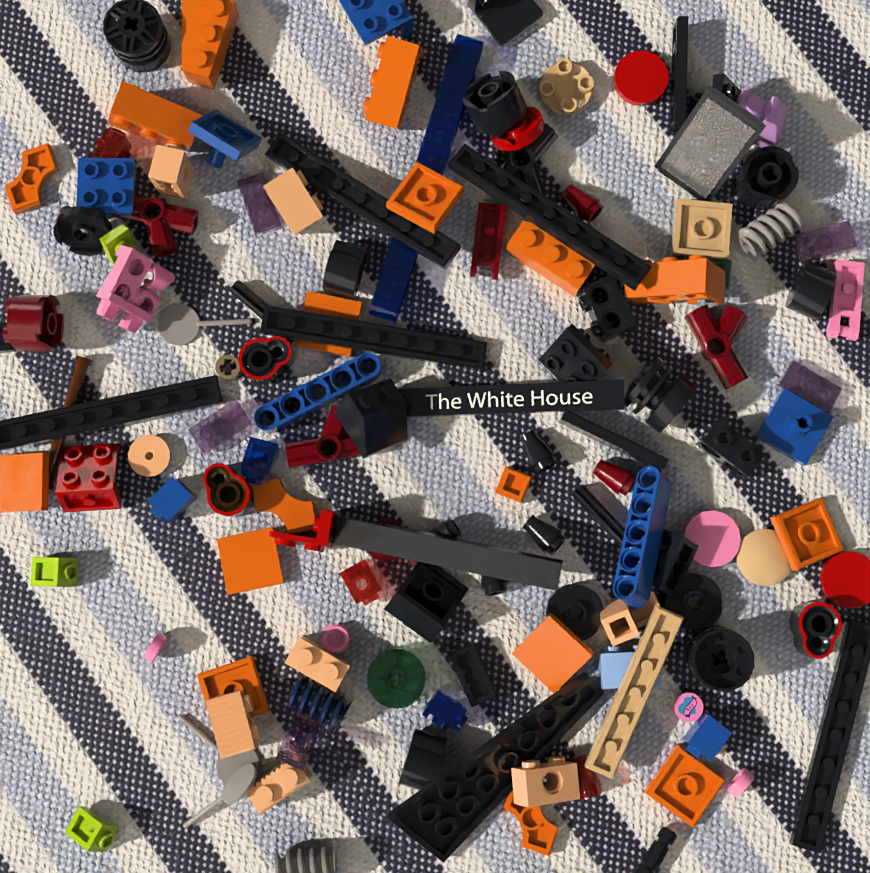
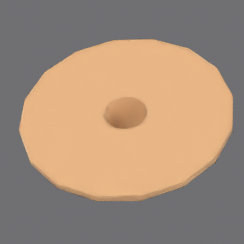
M143 435L136 439L128 452V462L131 468L137 474L145 477L156 476L162 473L170 461V449L167 443L154 435Z

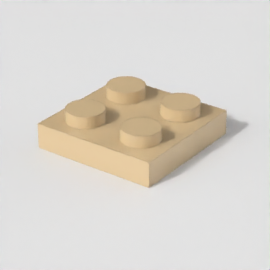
M677 199L674 209L671 255L682 257L703 255L707 259L726 261L729 258L733 204Z

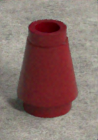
M570 184L562 193V197L582 221L593 222L603 210L600 199L573 184Z
M602 459L593 471V474L617 495L621 493L624 496H627L637 477L632 474V470Z

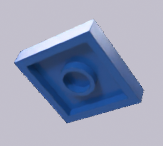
M216 109L192 121L188 132L212 146L205 161L215 168L223 166L226 155L238 161L257 149L262 140L260 136Z
M784 388L779 393L754 437L804 466L815 451L833 416Z

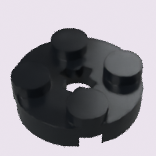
M64 206L55 220L53 233L61 246L63 242L70 247L69 251L78 255L92 256L102 252L103 246L99 239L113 230L110 221L106 218V213L100 208ZM80 229H84L88 231V233L84 234Z
M686 574L676 597L673 598L665 595L663 598L665 609L684 617L680 628L692 631L707 629L715 624L722 613L723 607L721 606L722 594L719 586L711 578L701 574ZM689 595L691 597L699 596L697 602L700 606L698 609L695 607L689 609L687 607V597Z
M567 584L554 591L547 600L546 617L550 613L554 614L581 641L591 638L598 631L601 625L600 613L604 608L601 599L593 590L579 584ZM574 604L576 608L581 607L582 613L579 614V620L575 621L573 617H567L570 605Z

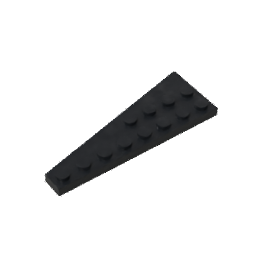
M583 672L398 805L388 814V817L396 826L444 863L513 790L511 768L522 766V761L526 760L541 761L605 692Z

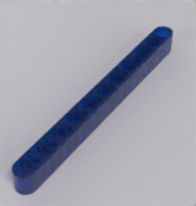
M461 34L456 35L416 160L441 175L444 174L465 108L463 98L466 99L467 96L465 91L473 82L484 45L482 40ZM393 237L371 302L369 315L396 323L419 253Z

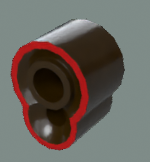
M222 463L210 465L205 470L203 483L207 489V500L209 506L216 513L226 517H239L251 508L254 502L251 484L246 479L238 476L232 468Z

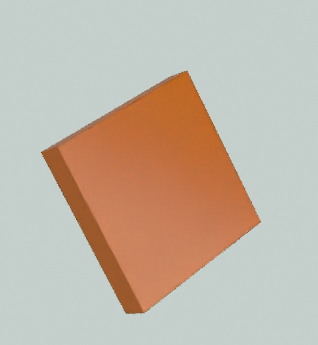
M416 161L386 202V207L435 234L463 195L465 187Z
M307 291L303 311L359 321L362 302ZM296 340L295 344L296 347L351 358L353 350Z
M49 453L0 455V513L48 511Z
M822 497L770 518L792 571L804 568L844 550Z
M274 527L217 539L227 595L285 583L278 546L275 544L276 538L269 537L270 531H274Z
M550 613L514 649L512 654L555 693L593 656L594 652L554 614Z
M253 655L197 674L205 703L209 698L244 689L245 695L250 694L253 702L254 711L250 712L251 717L271 710Z
M676 744L644 792L694 828L726 779Z

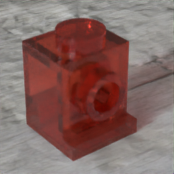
M116 128L105 129L102 137L100 136L95 143V154L89 152L87 158H128L132 145L124 132Z
M366 559L339 573L356 604L362 601L365 606L379 598L377 592L381 591L382 588ZM361 578L367 581V587L364 590H360L357 587V581Z

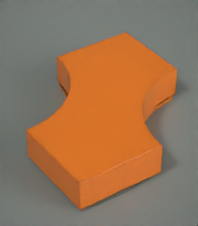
M49 143L22 152L23 165L19 175L15 180L4 186L15 214L42 206L41 192L45 182L50 176L60 171Z
M281 478L251 482L256 511H269L276 514L285 523L288 534L313 530L315 519L313 501H301L290 496L284 489Z
M512 790L506 796L503 808L514 814L521 824L523 833L521 846L550 856L559 827L544 817L540 806L528 808L514 804Z

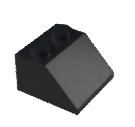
M391 378L347 394L334 410L335 415L363 459L406 442L408 439L406 401Z
M417 562L384 610L431 643L444 628L469 588L439 566Z

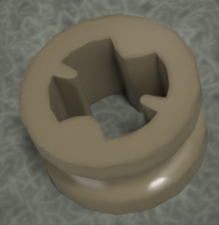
M224 355L217 360L215 369L220 378L232 382L241 376L242 370L236 357ZM228 361H231L233 366L236 364V369L231 371L232 375H227L225 371L222 372V368L226 367Z

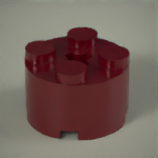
M16 295L15 297L7 298L5 303L7 325L3 328L4 341L10 342L12 347L18 352H55L57 349L53 347L60 345L64 331L63 314H58L56 306H61L58 299L53 295Z

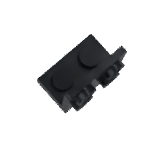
M468 0V7L500 46L505 45L543 16V11L534 0Z

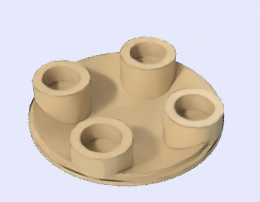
M560 59L557 63L548 67L539 82V94L542 102L549 110L557 114H575L584 109L593 96L594 80L589 71L581 64L569 59Z
M770 529L755 530L741 540L739 551L736 554L737 565L743 576L752 584L771 586L780 583L789 575L791 566L776 531Z

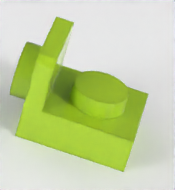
M123 223L99 239L109 261L113 265L118 258L115 254L120 245L134 248L142 253L136 248L129 229Z
M32 557L31 586H77L78 558Z
M79 806L64 833L87 852H105L114 842L119 825L113 822H105L89 808Z

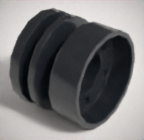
M121 0L107 11L103 21L104 35L119 62L127 69L137 73L151 72L158 69L167 60L171 51V39L157 9L145 0Z
M659 356L655 361L645 366L629 385L625 395V407H628L636 398L639 403L632 412L636 415L645 407L649 408L650 411L646 416L645 422L658 433H661L688 402L697 386L683 375L671 383L668 378L673 371L672 366H668L662 374L658 373V369L664 362Z
M711 626L707 629L699 630L690 639L686 649V662L691 673L705 686L716 691H732L742 687L750 679L755 667L754 652L750 643L741 634L723 626ZM722 650L721 656L724 657L721 662L717 660L714 662V658L711 656L714 651L719 653Z

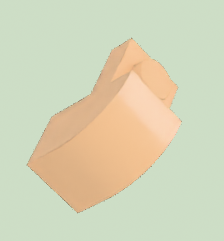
M653 588L651 589L648 603L642 608H631L618 599L601 611L600 619L612 646L640 635L638 628L647 625L655 604L660 606Z

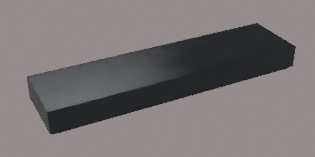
M679 16L672 29L671 132H678L686 120L689 16Z
M563 412L558 423L647 466H654L659 471L664 470L669 461L667 460L668 458L573 412Z

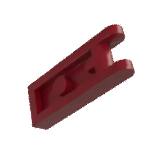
M481 202L478 204L470 277H476L477 267L492 268V280H498L506 213L505 205Z

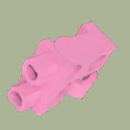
M120 245L115 254L118 258L111 273L106 277L102 289H99L96 295L102 299L96 314L113 322L119 310L124 311L125 313L118 326L135 334L143 321L151 322L152 314L161 302V298L157 296V291H161L167 285L173 283L175 274L134 248ZM148 270L153 272L152 279H144Z

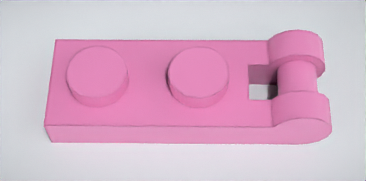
M836 260L833 263V272L837 276L830 299L829 322L826 329L827 338L837 339L838 336L846 337V340L856 341L858 339L865 267L863 262ZM841 318H848L847 326L840 325Z

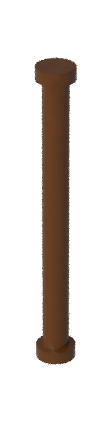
M76 356L75 362L77 364L63 407L77 404L87 368L92 365V360ZM66 437L52 441L49 451L50 490L54 488L52 481Z

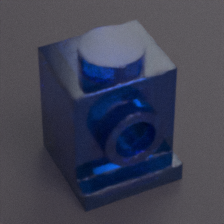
M250 437L240 467L241 474L246 476L245 480L255 485H261L263 481L270 482L276 460L280 454L278 444ZM257 463H263L265 464V467L260 468L256 467L255 465Z
M439 688L422 711V715L425 718L432 714L434 716L432 721L444 730L450 727L459 732L468 719L465 715L467 708Z

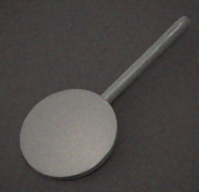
M175 304L166 308L160 315L158 330L166 342L182 346L192 342L197 337L200 326L252 324L253 320L200 321L197 313L191 307Z
M184 715L179 716L180 721L219 753L216 742ZM254 749L222 759L219 754L216 763L219 778L226 784L229 778L246 764L255 766L258 775L260 770L258 754Z
M252 764L240 767L227 781L222 795L186 821L183 827L188 828L223 801L227 804H233L243 798L256 779V767Z

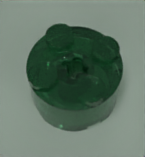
M402 647L386 649L379 653L369 666L367 673L369 692L378 703L388 708L408 707L420 697L425 687L426 673L424 665L420 658L409 649ZM396 670H400L402 672L401 677L405 680L404 682L399 681L395 685L391 683L392 678L389 676V673L394 674Z

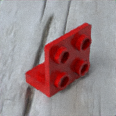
M118 444L63 447L55 494L64 513L121 509L122 499L116 486L120 450Z
M321 509V515L315 516L313 532L317 534L316 538L270 531L269 537L276 538L275 544L296 547L297 542L305 543L304 549L324 552L325 547L332 548V537L337 514L333 511Z

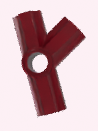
M135 196L134 213L132 215H111L112 217L145 224L155 257H165L178 251L173 231L194 235L199 222L198 210L164 203L155 197L143 198ZM161 209L158 217L149 218L152 210Z
M707 304L687 314L684 318L701 347V354L705 360L710 362L724 389L727 390L746 380L748 376L732 350V344L749 317L740 309L729 305L725 307L717 322ZM711 341H716L721 345L722 352L720 354L711 350Z
M332 405L320 438L285 444L289 469L320 463L332 464L338 460L362 456L334 413L338 406ZM334 443L337 446L336 453L331 456L324 455L321 452L323 445Z

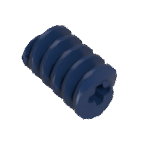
M301 673L288 696L290 698L288 707L293 708L299 703V714H303L310 709V720L320 715L319 725L323 726L329 720V731H334L342 722L353 700L345 706V696L343 694L334 700V691L330 690L325 695L324 685L320 684L316 689L313 688L315 680L310 679L304 683V674Z

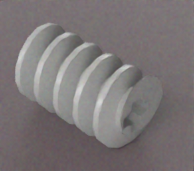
M778 203L774 209H769L765 215H760L756 221H751L747 227L741 228L738 232L739 241L746 255L752 261H757L758 255L756 251L761 255L767 254L765 245L770 249L776 248L775 239L779 243L785 242L784 233L792 237L795 234L793 227L801 231L802 222L792 207L785 203Z
M325 847L321 848L319 856H316L313 848H310L307 857H304L301 848H298L296 857L293 858L290 849H286L284 858H280L277 849L275 854V873H337L336 847H333L331 856L327 855Z

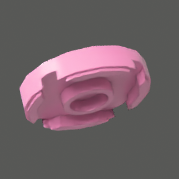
M714 510L700 512L688 521L683 531L684 537L699 546L693 558V561L699 565L706 567L723 566L730 562L739 551L741 542L739 528L734 520L725 513Z

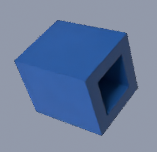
M172 476L148 502L153 506L151 512L163 522L167 519L170 522H175L197 497L178 478Z
M703 712L682 739L689 744L686 750L697 759L701 760L704 756L712 761L732 732L709 714Z

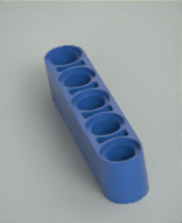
M363 353L260 406L254 413L256 426L265 433H275L347 396V394L374 382L380 377L382 372L380 359L373 353ZM367 361L374 362L377 365L376 370L370 374L362 372L361 366ZM341 374L350 375V384L345 387L338 386L336 384L338 376ZM323 387L326 389V395L320 400H315L311 397L313 389ZM291 400H298L301 403L300 409L295 413H289L286 410V406ZM269 412L275 414V421L271 426L262 425L261 418L264 414Z
M645 466L637 474L613 584L614 595L634 609L644 607L650 598L672 490L671 481L654 466Z

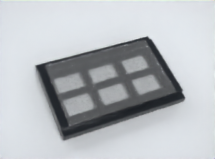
M709 86L654 167L698 200L710 202L766 125L719 90Z

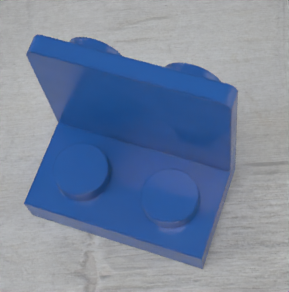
M339 0L364 45H368L397 29H400L404 37L414 32L413 16L403 0Z
M78 158L76 206L91 209L100 208L107 215H132L134 213L135 160L133 158Z

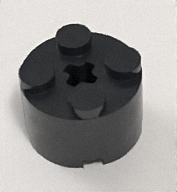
M499 71V76L492 77L488 73L479 77L467 87L465 91L467 94L466 99L463 98V103L477 131L482 134H490L492 138L503 136L507 129L525 120L528 116L527 105L513 74L507 71Z
M766 146L752 152L736 173V197L747 206L756 210L774 209L778 203H782L795 189L799 179L798 167L795 166L790 153L776 146Z

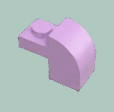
M745 89L738 94L736 103L759 118L766 125L753 144L761 148L776 145L782 136L787 115L786 105L776 96L767 101Z

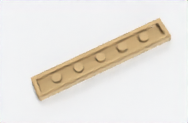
M655 604L584 764L586 768L613 779L684 620L683 616Z

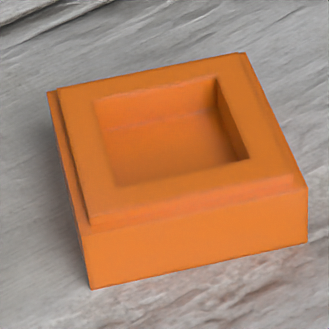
M506 466L495 493L521 504L532 477Z

